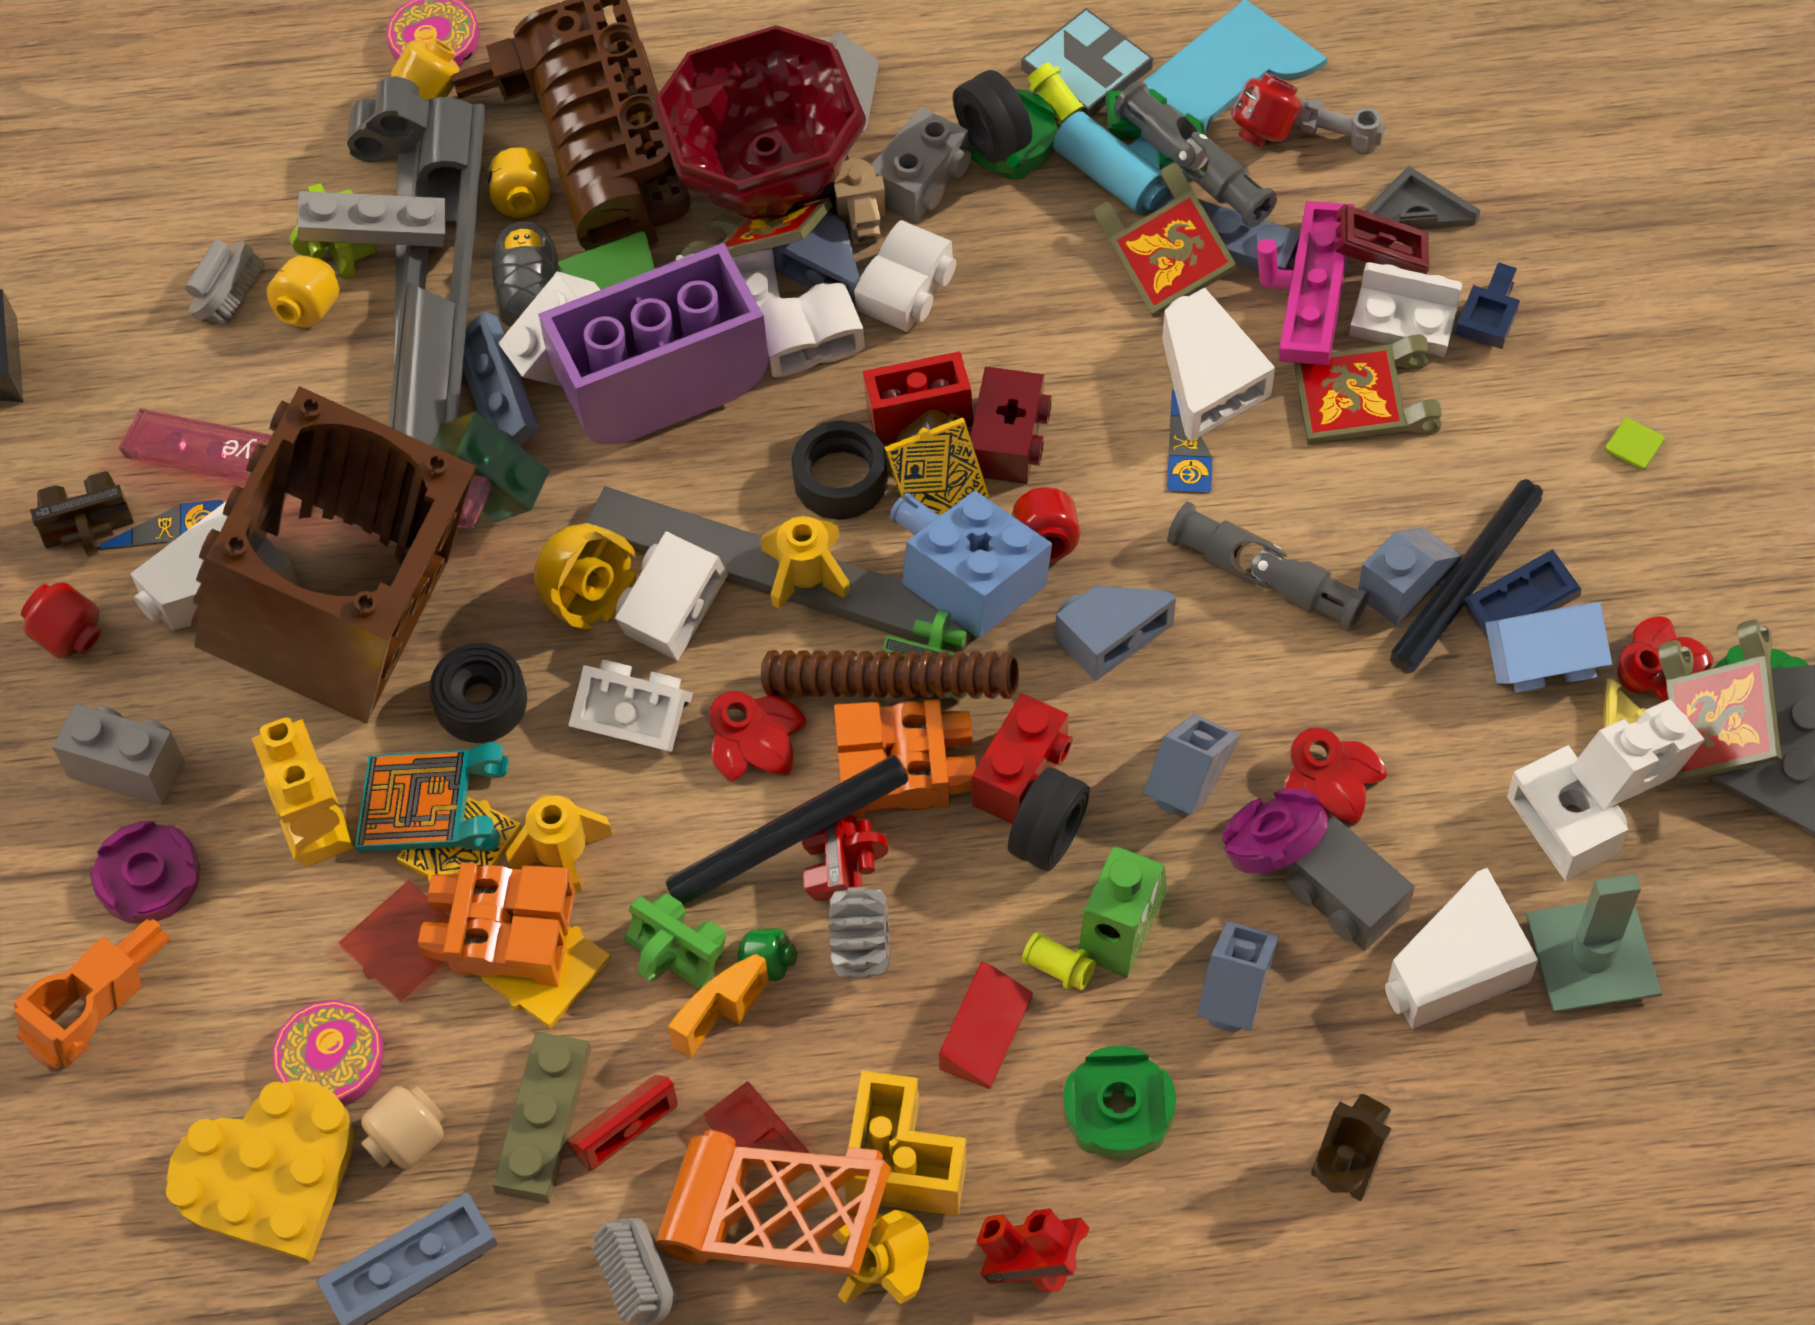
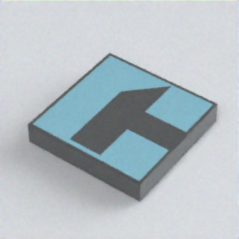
M1085 8L1021 58V70L1030 75L1047 62H1050L1054 68L1060 67L1062 70L1059 74L1077 100L1084 106L1080 112H1084L1091 118L1106 106V91L1125 90L1131 83L1137 81L1152 69L1153 57Z

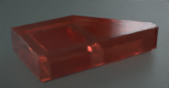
M746 1081L704 1113L705 1122L710 1128L731 1136L736 1141V1147L810 1153L749 1081Z

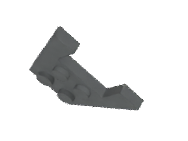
M1815 665L1772 669L1782 759L1710 776V781L1770 814L1775 813L1801 827V831L1815 838Z

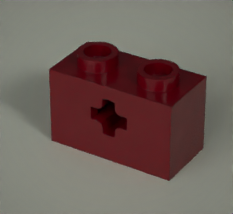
M985 366L970 435L983 478L1028 484L1031 465L1040 466L1044 436L1037 435L1039 424L1048 425L1052 405V395L1044 394V374Z

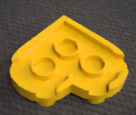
M293 1080L286 1083H269L262 1089L260 1096L254 1100L243 1119H201L191 1125L187 1135L182 1138L170 1158L166 1186L167 1198L177 1207L183 1217L206 1231L311 1263L352 1155L355 1132L350 1123L348 1110L332 1091L315 1082Z

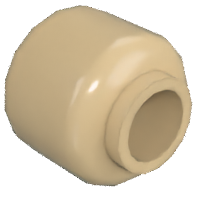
M417 1085L410 1091L406 1087L395 1086L363 1115L361 1124L368 1137L360 1144L382 1168L392 1161L399 1168L410 1169L442 1140L444 1131L440 1122L446 1117Z

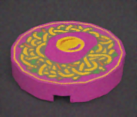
M410 0L393 14L388 22L386 36L393 59L396 61L410 41L422 40L429 43L431 38H436L455 51L452 59L460 67L464 64L463 59L470 52L473 55L477 50L480 32L473 10L462 0Z
M338 1000L316 1002L295 1012L279 1029L272 1048L273 1068L280 1082L286 1083L293 1080L315 1082L332 1091L342 1104L346 1106L364 1096L378 1080L382 1069L384 1041L372 1017L355 1004Z

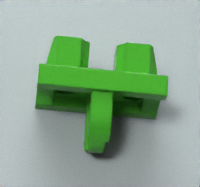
M667 893L652 903L639 896L630 905L629 912L632 914V919L624 938L625 942L641 951L639 955L641 959L636 973L646 980L654 982L667 970H670L700 990L712 980L715 962L724 950L727 935L725 930L711 921L702 922L695 930L683 924L686 910L682 902ZM676 942L679 943L678 948L674 946Z

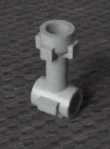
M1301 98L1302 108L1294 123V126L1301 127V131L1313 134V132L1316 133L1319 127L1351 136V147L1361 154L1372 153L1378 148V145H1381L1384 138L1385 125L1381 123V115L1377 110L1370 107L1360 108L1351 117L1324 109V101Z

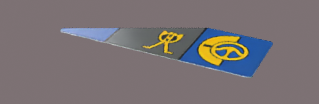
M1172 390L1167 490L1211 492L1212 456L1201 436L1193 441L1186 437L1175 391Z
M223 500L179 504L102 543L99 547L112 548L174 541L221 506Z

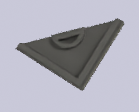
M1408 166L1365 211L1417 229L1475 225L1479 221L1481 210Z

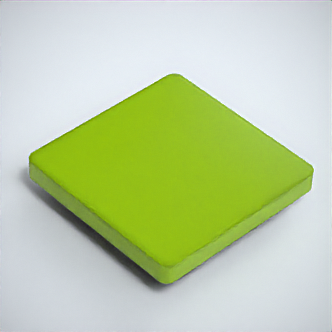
M1626 417L1605 446V452L1641 470H1645L1663 444L1665 436Z

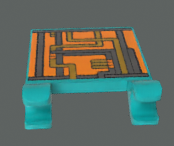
M488 742L470 750L369 755L355 842L356 850L358 852L448 847H463L484 852L496 850L499 845L500 833L497 829H493L494 822L489 816H475L464 821L470 773L490 778H501L507 774L509 759L503 755L502 746L497 742Z

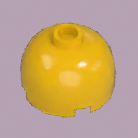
M589 523L562 528L551 535L543 545L535 562L533 580L540 601L558 619L584 630L594 628L589 624L595 623L602 615L603 620L608 622L617 615L616 606L622 593L628 587L633 588L636 583L637 572L630 569V555L636 557L634 548L623 536Z

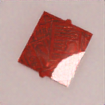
M408 880L339 941V945L363 967V973L367 979H376L401 1002L445 962L421 955L418 948L421 925L423 922L449 924L450 917L443 910H432L428 903V897Z

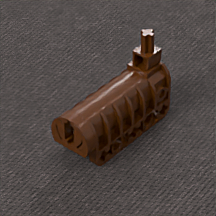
M565 0L536 10L519 22L513 31L514 38H507L486 45L489 62L461 70L451 76L459 99L495 87H499L504 101L533 92L536 102H539L577 239L586 251L644 231L648 245L651 247L658 242L654 227L676 221L688 212L691 205L688 189L678 177L653 108L659 92L643 42L639 38L628 0ZM612 5L617 23L608 25L604 8ZM630 66L631 70L626 72L625 67ZM635 84L638 94L629 96L627 89ZM638 112H647L650 121L644 125L637 126L640 124ZM646 139H652V141L646 142ZM668 183L673 196V203L665 205L663 202V195L659 186Z

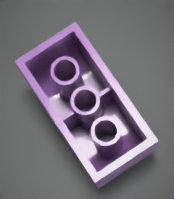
M724 243L538 314L548 360L584 432L592 441L600 444L612 445L629 442L731 402L749 391L761 379L768 366L764 315Z

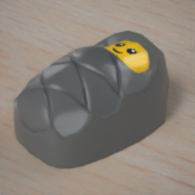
M518 222L510 224L499 234L495 243L492 258L495 303L501 321L511 327L557 271L560 272L558 266L559 258L553 241L547 231L537 223Z

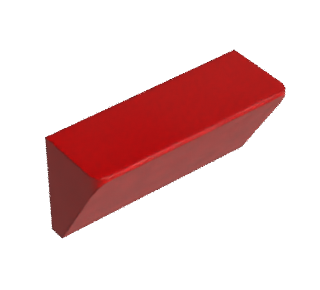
M981 962L939 1052V1069L991 1089L1033 997V992L994 966Z
M654 1075L648 1078L568 1138L567 1144L588 1171H593L677 1108L678 1101L673 1082L667 1076Z

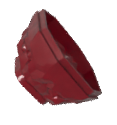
M778 25L687 52L657 95L656 103L653 106L682 184L694 192L709 194L715 205L737 212L739 215L750 219H757L767 215H784L791 207L818 199L824 192L825 187L836 180L848 152L857 141L866 123V116L838 49L834 48L833 43Z

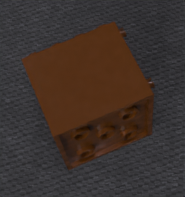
M299 386L290 403L282 400L278 405L269 429L274 431L269 443L264 445L259 442L255 447L246 468V472L250 473L245 487L242 488L236 485L232 489L223 509V515L227 516L221 531L212 528L200 550L199 558L204 561L196 577V581L201 584L193 601L198 606L191 621V625L197 628L195 648L367 724L451 557L476 466ZM289 494L302 500L299 519L311 518L315 508L318 507L323 509L322 518L333 520L336 515L343 518V523L356 524L370 535L374 532L380 535L379 542L388 547L390 541L396 542L397 547L394 556L402 565L391 586L380 582L377 590L374 592L361 591L356 596H333L304 589L289 582L268 567L256 553L267 533L278 536L284 502Z

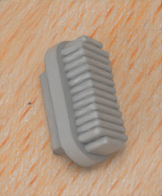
M214 240L185 286V290L195 297L189 307V312L198 320L205 319L220 325H226L227 320L233 318V315L236 313L235 310L238 309L246 292H248L255 278L258 277V274L264 267L263 261L253 253V249L244 241H239L230 248L219 240Z
M636 1217L621 1218L612 1223H605L593 1235L592 1238L595 1243L591 1246V1249L594 1251V1256L597 1257V1262L600 1264L599 1267L602 1270V1274L605 1275V1280L608 1281V1287L611 1288L610 1293L612 1294V1300L615 1301L614 1306L617 1308V1313L620 1314L619 1319L626 1321L628 1324L636 1323L638 1325H656L663 1322L670 1313L672 1303L677 1301L679 1297L662 1255L655 1246L653 1234L649 1233L646 1224Z

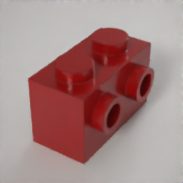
M960 351L863 371L866 406L873 432L883 445L896 443L897 435L929 409L940 410L946 415L955 413L960 418L963 417L967 427H972L974 421L972 392Z
M1020 693L972 774V806L1013 824L1022 801L1037 777L1048 767L1061 766L1070 751L1073 737L1068 735V713Z

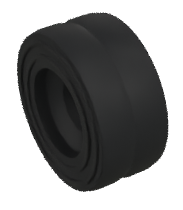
M994 70L984 71L973 79L962 83L954 90L952 100L959 125L968 130V141L985 160L991 163L1001 162L1013 153L1026 148L1031 143L1033 135L1032 125L1025 105L1011 83L999 72Z
M474 643L458 647L439 661L431 676L430 697L437 719L448 733L460 740L483 743L499 739L512 731L524 715L527 705V690L522 671L516 660L500 647L485 643ZM484 683L493 688L491 696L483 702L473 703L464 697L467 689L474 684Z
M1046 768L1030 787L1016 814L1008 839L1009 853L1023 861H1028L1033 866L1042 870H1052L1068 850L1081 825L1089 801L1090 787L1085 782L1069 777L1066 773L1056 768Z

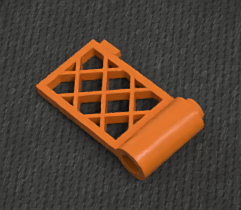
M707 1130L703 1136H693L690 1138L655 1241V1246L659 1251L674 1259L692 1264L708 1263L710 1258L850 1275L859 1274L891 1167L882 1160L883 1155L879 1150L848 1147L846 1156L843 1157L736 1147L735 1139L725 1133L714 1130ZM750 1165L767 1167L772 1178L747 1195L743 1186ZM806 1171L817 1172L822 1182L796 1200L788 1184ZM855 1176H867L868 1179L864 1192L845 1205L837 1189ZM781 1191L789 1206L763 1224L755 1208ZM830 1195L838 1211L812 1229L804 1213ZM745 1215H748L755 1230L736 1244L725 1243L730 1226ZM794 1220H797L805 1235L786 1249H777L771 1237ZM844 1225H847L851 1234L844 1256L826 1254L820 1243Z

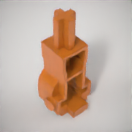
M146 919L117 946L105 937H101L64 974L44 977L32 985L13 1002L15 1017L17 1018L20 1030L16 1035L27 1046L29 1054L49 1070L52 1068L57 1069L62 1064L68 1068L90 1048L88 1040L96 1031L97 1025L115 1008H120L142 988L138 969L170 941L169 935L161 930V926L157 921ZM80 998L86 1003V1007L82 1015L64 1030L54 1020Z

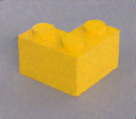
M861 1070L848 1147L879 1150L883 1155L882 1160L891 1167L880 1206L959 1217L967 1164L966 1138L915 1131L919 1109L918 1078ZM855 1176L844 1184L847 1202H851L864 1192L868 1179L867 1176Z

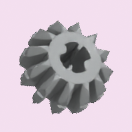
M854 887L834 892L830 899L828 925L833 970L838 977H852V979H869L871 976L885 974L890 966L889 958L891 956L890 921L886 896L881 889H867V887Z

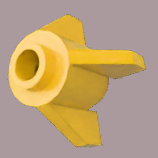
M801 516L784 522L767 531L760 539L761 550L779 562V569L770 593L771 605L780 610L795 592L794 586L798 588H811L818 585L822 580L823 587L843 599L850 593L849 580L830 553V548L839 538V528L837 525L829 521Z
M548 794L536 797L537 801L531 805L526 814L524 827L506 851L509 866L511 869H519L523 865L528 866L536 863V858H538L543 864L551 867L568 868L576 890L575 894L582 892L574 862L581 856L585 848V841L589 844L612 835L606 816L578 807L570 799L562 796H549Z
M894 1210L886 1215L877 1214L859 1274L848 1276L837 1296L846 1304L859 1297L873 1284H881L900 1304L915 1297L920 1289L929 1250L927 1232L922 1223L913 1214L906 1211ZM844 1225L833 1233L832 1236L842 1245L849 1241L851 1232L847 1225Z

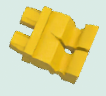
M285 717L263 725L259 729L261 734L251 739L265 774L263 779L277 816L281 817L279 822L293 859L301 861L305 867L354 849V841L342 810L337 806L339 803L325 766L317 758L303 719L292 722L290 718Z

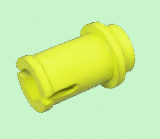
M1047 62L1037 68L1027 78L1031 84L1029 90L1031 93L1037 92L1040 97L1050 104L1059 125H1062L1067 118L1076 112H1080L1084 106L1077 100L1059 74L1062 71L1060 67L1054 68L1050 62Z
M1035 932L1031 936L1022 955V963L1031 965L1063 981V988L1069 991L1074 987L1083 990L1089 983L1096 966L1095 960L1089 958L1088 951L1080 949L1077 952L1045 937L1040 932Z

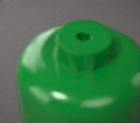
M778 928L750 930L744 935L738 949V961H742L755 954L765 958L769 981L781 980L786 974L787 965H794L797 958L795 945L790 943L788 935Z

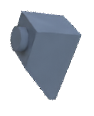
M828 211L804 240L773 247L776 272L809 289L822 283H845L856 310L854 290L859 281V274L846 224L836 215Z
M1424 527L1395 531L1362 564L1358 590L1362 587L1369 590L1370 595L1367 604L1397 626L1454 569L1463 556Z
M1094 586L1082 596L1074 595L1061 605L1056 614L1055 641L1096 682L1174 625L1176 597L1170 591Z
M1192 714L1164 736L1143 794L1157 799V806L1167 812L1177 815H1184L1185 813L1192 815L1206 803L1236 748L1241 734Z
M1226 921L1211 954L1197 1017L1208 1019L1212 1026L1224 1031L1236 1032L1241 1029L1251 1031L1259 1011L1279 939L1278 934Z

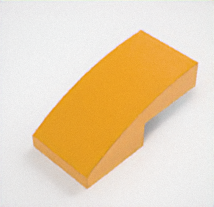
M757 954L752 955L724 970L703 986L682 1007L668 1025L673 1049L692 1058L721 1015L740 1025L769 983L765 958Z

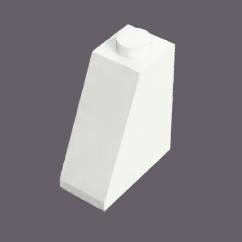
M1206 288L1199 290L1189 297H1179L1165 309L1162 340L1184 432L1190 441L1197 439L1271 397L1275 367Z
M226 502L131 573V577L139 592L134 596V600L150 620L154 621L159 617L172 631L191 626L193 615L198 606L193 601L201 584L196 581V577L204 561L199 558V553L210 530L213 528L221 531L227 516L223 515ZM265 537L256 554L281 577L299 586L291 562Z
M1488 868L1477 871L1393 959L1388 983L1385 984L1386 995L1392 1009L1396 1014L1403 1013L1411 1029L1531 983L1538 958Z

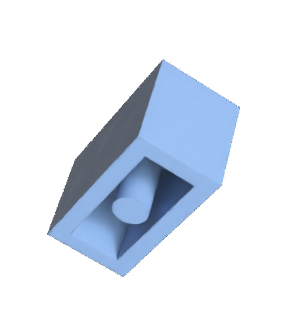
M1601 602L1585 603L1485 622L1496 683H1513L1515 692L1546 687L1545 677L1564 674L1565 682L1597 677L1595 667L1612 664Z

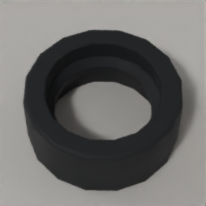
M843 420L825 422L808 430L795 445L791 459L795 491L803 505L810 511L821 517L837 520L854 518L873 509L884 496L888 482L887 459L883 443L872 430L855 422ZM847 452L865 459L869 464L870 470L862 481L852 486L833 488L823 486L813 480L810 469L818 459L828 454Z

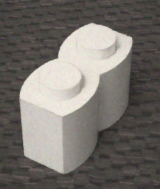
M900 220L889 232L878 255L866 267L854 290L856 311L905 332H908L917 320L923 322L931 310L934 292L940 285L946 286L954 274L956 259L953 258L952 241Z
M845 283L818 284L799 298H773L759 307L764 315L768 366L772 377H785L808 370L818 363L839 361L865 349L864 330Z

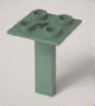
M1637 874L1595 880L1587 903L1526 912V919L1553 1013L1662 995L1635 906L1641 891Z

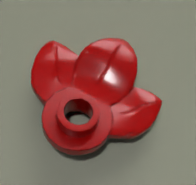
M1656 616L1642 621L1633 630L1632 643L1627 645L1618 656L1617 676L1622 685L1628 690L1641 694L1652 691L1662 702L1668 700V691L1658 653V648L1661 644L1677 640L1680 642L1681 647H1688L1693 654L1692 674L1709 670L1713 665L1714 658L1701 642L1689 637L1677 638L1669 618Z
M729 691L721 694L714 700L709 710V724L716 734L710 751L714 766L730 782H735L746 771L748 765L771 774H790L793 764V749L788 735L802 729L806 725V718L794 704L777 696L753 699L748 694L739 691ZM733 708L739 709L743 712L745 720L734 722L727 716V711Z
M1309 728L1301 732L1292 743L1290 758L1293 769L1284 781L1283 789H1304L1314 793L1326 812L1343 822L1355 825L1360 821L1366 804V789L1364 785L1383 781L1387 777V771L1380 757L1362 742L1340 741L1334 733L1327 729ZM1319 745L1323 747L1327 754L1326 760L1317 761L1312 758L1309 751L1310 746Z

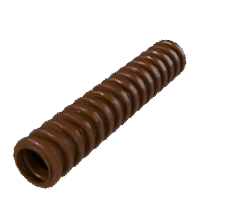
M770 650L766 653L761 664V683L768 696H778L781 692L784 697H791L796 692L800 697H807L810 693L815 697H823L827 692L830 697H839L841 693L845 697H855L858 692L862 698H868L872 693L877 698H884L888 693L893 698H900L904 693L908 698H916L919 693L924 698H932L935 693H937L939 698H948L952 693L956 699H962L968 693L972 699L981 698L982 694L987 699H995L998 694L1003 699H1011L1017 691L1019 682L1018 662L1011 651L1003 652L1000 657L995 651H989L983 657L980 651H973L969 656L964 651H957L953 656L948 651H941L937 656L932 651H925L921 656L917 651H909L905 656L901 651H893L890 656L886 651H877L873 656L870 651H861L857 655L853 650L845 651L843 655L838 650L829 651L827 655L823 650L814 651L812 655L808 650L798 651L797 654L792 650H785L782 654L777 650Z

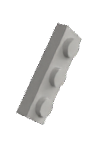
M299 191L298 240L444 247L445 198Z

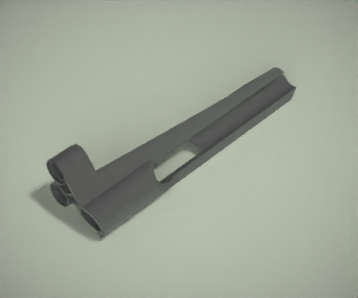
M387 77L377 84L376 99H361L353 103L351 107L347 139L348 148L350 149L349 154L356 159L367 162L398 159L397 196L445 198V222L457 221L450 300L425 290L429 246L396 245L395 356L389 427L455 456L473 240L477 220L484 139L485 105L478 103L473 105L450 97H437L427 101L419 97V88L411 80L403 77Z

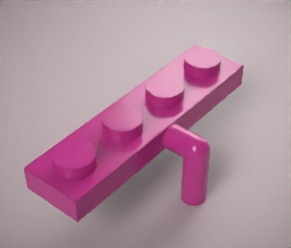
M1306 201L1293 270L1278 269L1277 244L1274 240L1263 239L1257 244L1260 284L1265 288L1290 290L1279 347L1280 362L1330 364L1348 257L1336 252V243L1341 239L1336 237V228L1341 224L1336 221V212L1345 203Z

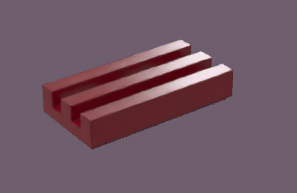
M1346 204L1336 212V221L1341 223L1336 228V237L1341 238L1336 243L1337 253L1367 263L1388 264L1403 270L1422 274L1429 272L1428 232Z

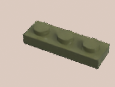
M535 1032L492 1184L496 1194L550 1203L591 1054L589 1041Z

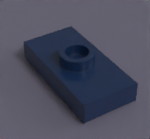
M1552 549L1464 599V607L1488 640L1485 622L1559 609L1580 597L1581 588Z

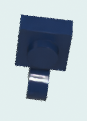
M1498 262L1488 289L1473 285L1458 320L1456 335L1503 349L1520 303L1519 299L1509 297L1514 286L1512 281L1517 268Z

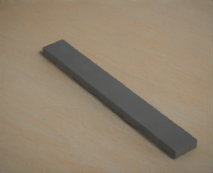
M604 486L586 523L611 530L623 536L634 548V551L646 554L653 544H659L664 533L667 531L719 556L728 573L726 581L767 594L771 593L779 569L778 560L761 550L760 539L762 536L606 486ZM838 560L836 562L850 583V593L845 599L823 587V580L811 588H798L794 586L795 592L788 599V601L928 645L929 638L913 634L914 623L916 619L933 623L939 611L902 585L901 580ZM951 619L950 627L966 631V640L963 647L946 643L943 650L954 653L965 651L972 634Z

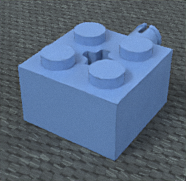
M974 490L941 515H938L919 502L910 493L904 494V498L900 497L894 504L890 513V519L915 535L906 542L902 585L936 609L951 612V619L977 638L986 634L1046 586L1052 543Z

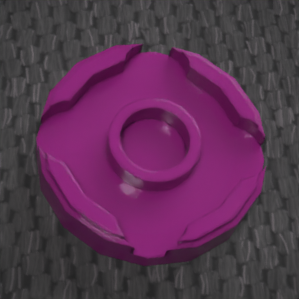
M1281 789L1273 793L1276 799L1263 804L1261 798L1249 802L1231 818L1222 836L1225 844L1224 850L1233 867L1245 873H1267L1285 868L1302 859L1314 849L1326 833L1328 816L1314 793L1304 789Z
M140 821L120 828L103 841L97 851L99 856L95 861V865L91 867L90 879L98 901L112 916L128 923H143L146 919L149 921L152 919L159 921L171 917L189 902L198 887L201 867L192 842L179 828L167 824L168 827L156 825L154 821Z

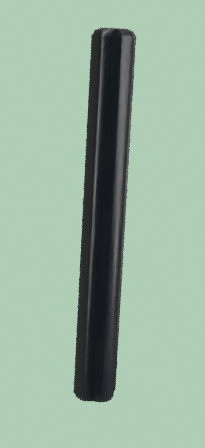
M1529 479L1518 482L1393 648L1390 662L1394 667L1400 668L1405 673H1412L1417 669L1464 606V599L1473 594L1540 504L1543 490L1539 485L1533 484Z
M896 755L883 759L668 877L666 886L669 894L682 902V905L689 903L905 785L909 780L906 768Z

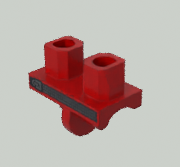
M850 814L802 840L803 848L811 856L823 852L826 854L825 863L805 867L803 871L804 889L815 901L830 900L836 891L862 887L861 874L867 875L875 872L874 861L887 855L889 851L887 837L881 833L872 832L869 820L857 821Z
M1051 1208L1034 1210L1026 1217L1023 1225L1013 1226L1004 1214L987 1216L983 1221L976 1240L977 1244L987 1255L980 1275L988 1284L1032 1280L1035 1287L1043 1293L1057 1292L1063 1288L1067 1276L1074 1275L1077 1247L1080 1241L1087 1237L1090 1228L1081 1217L1060 1220Z

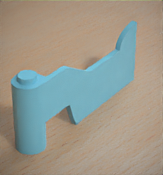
M1243 0L1143 82L1148 86V89H1154L1167 98V104H1170L1182 114L1186 115L1189 113L1204 124V133L1206 135L1209 124L1237 101L1248 79L1262 78L1265 72L1282 80L1302 78L1324 67L1327 64V57L1248 0ZM1076 112L1071 115L1057 131L1053 141L1054 150L1137 214L1142 215L1148 211H1156L1160 201L1168 196L1169 188L1160 173L1161 170H1159L1157 150L1142 137H1139L1127 146L1084 112ZM1183 172L1186 179H1189L1190 177Z

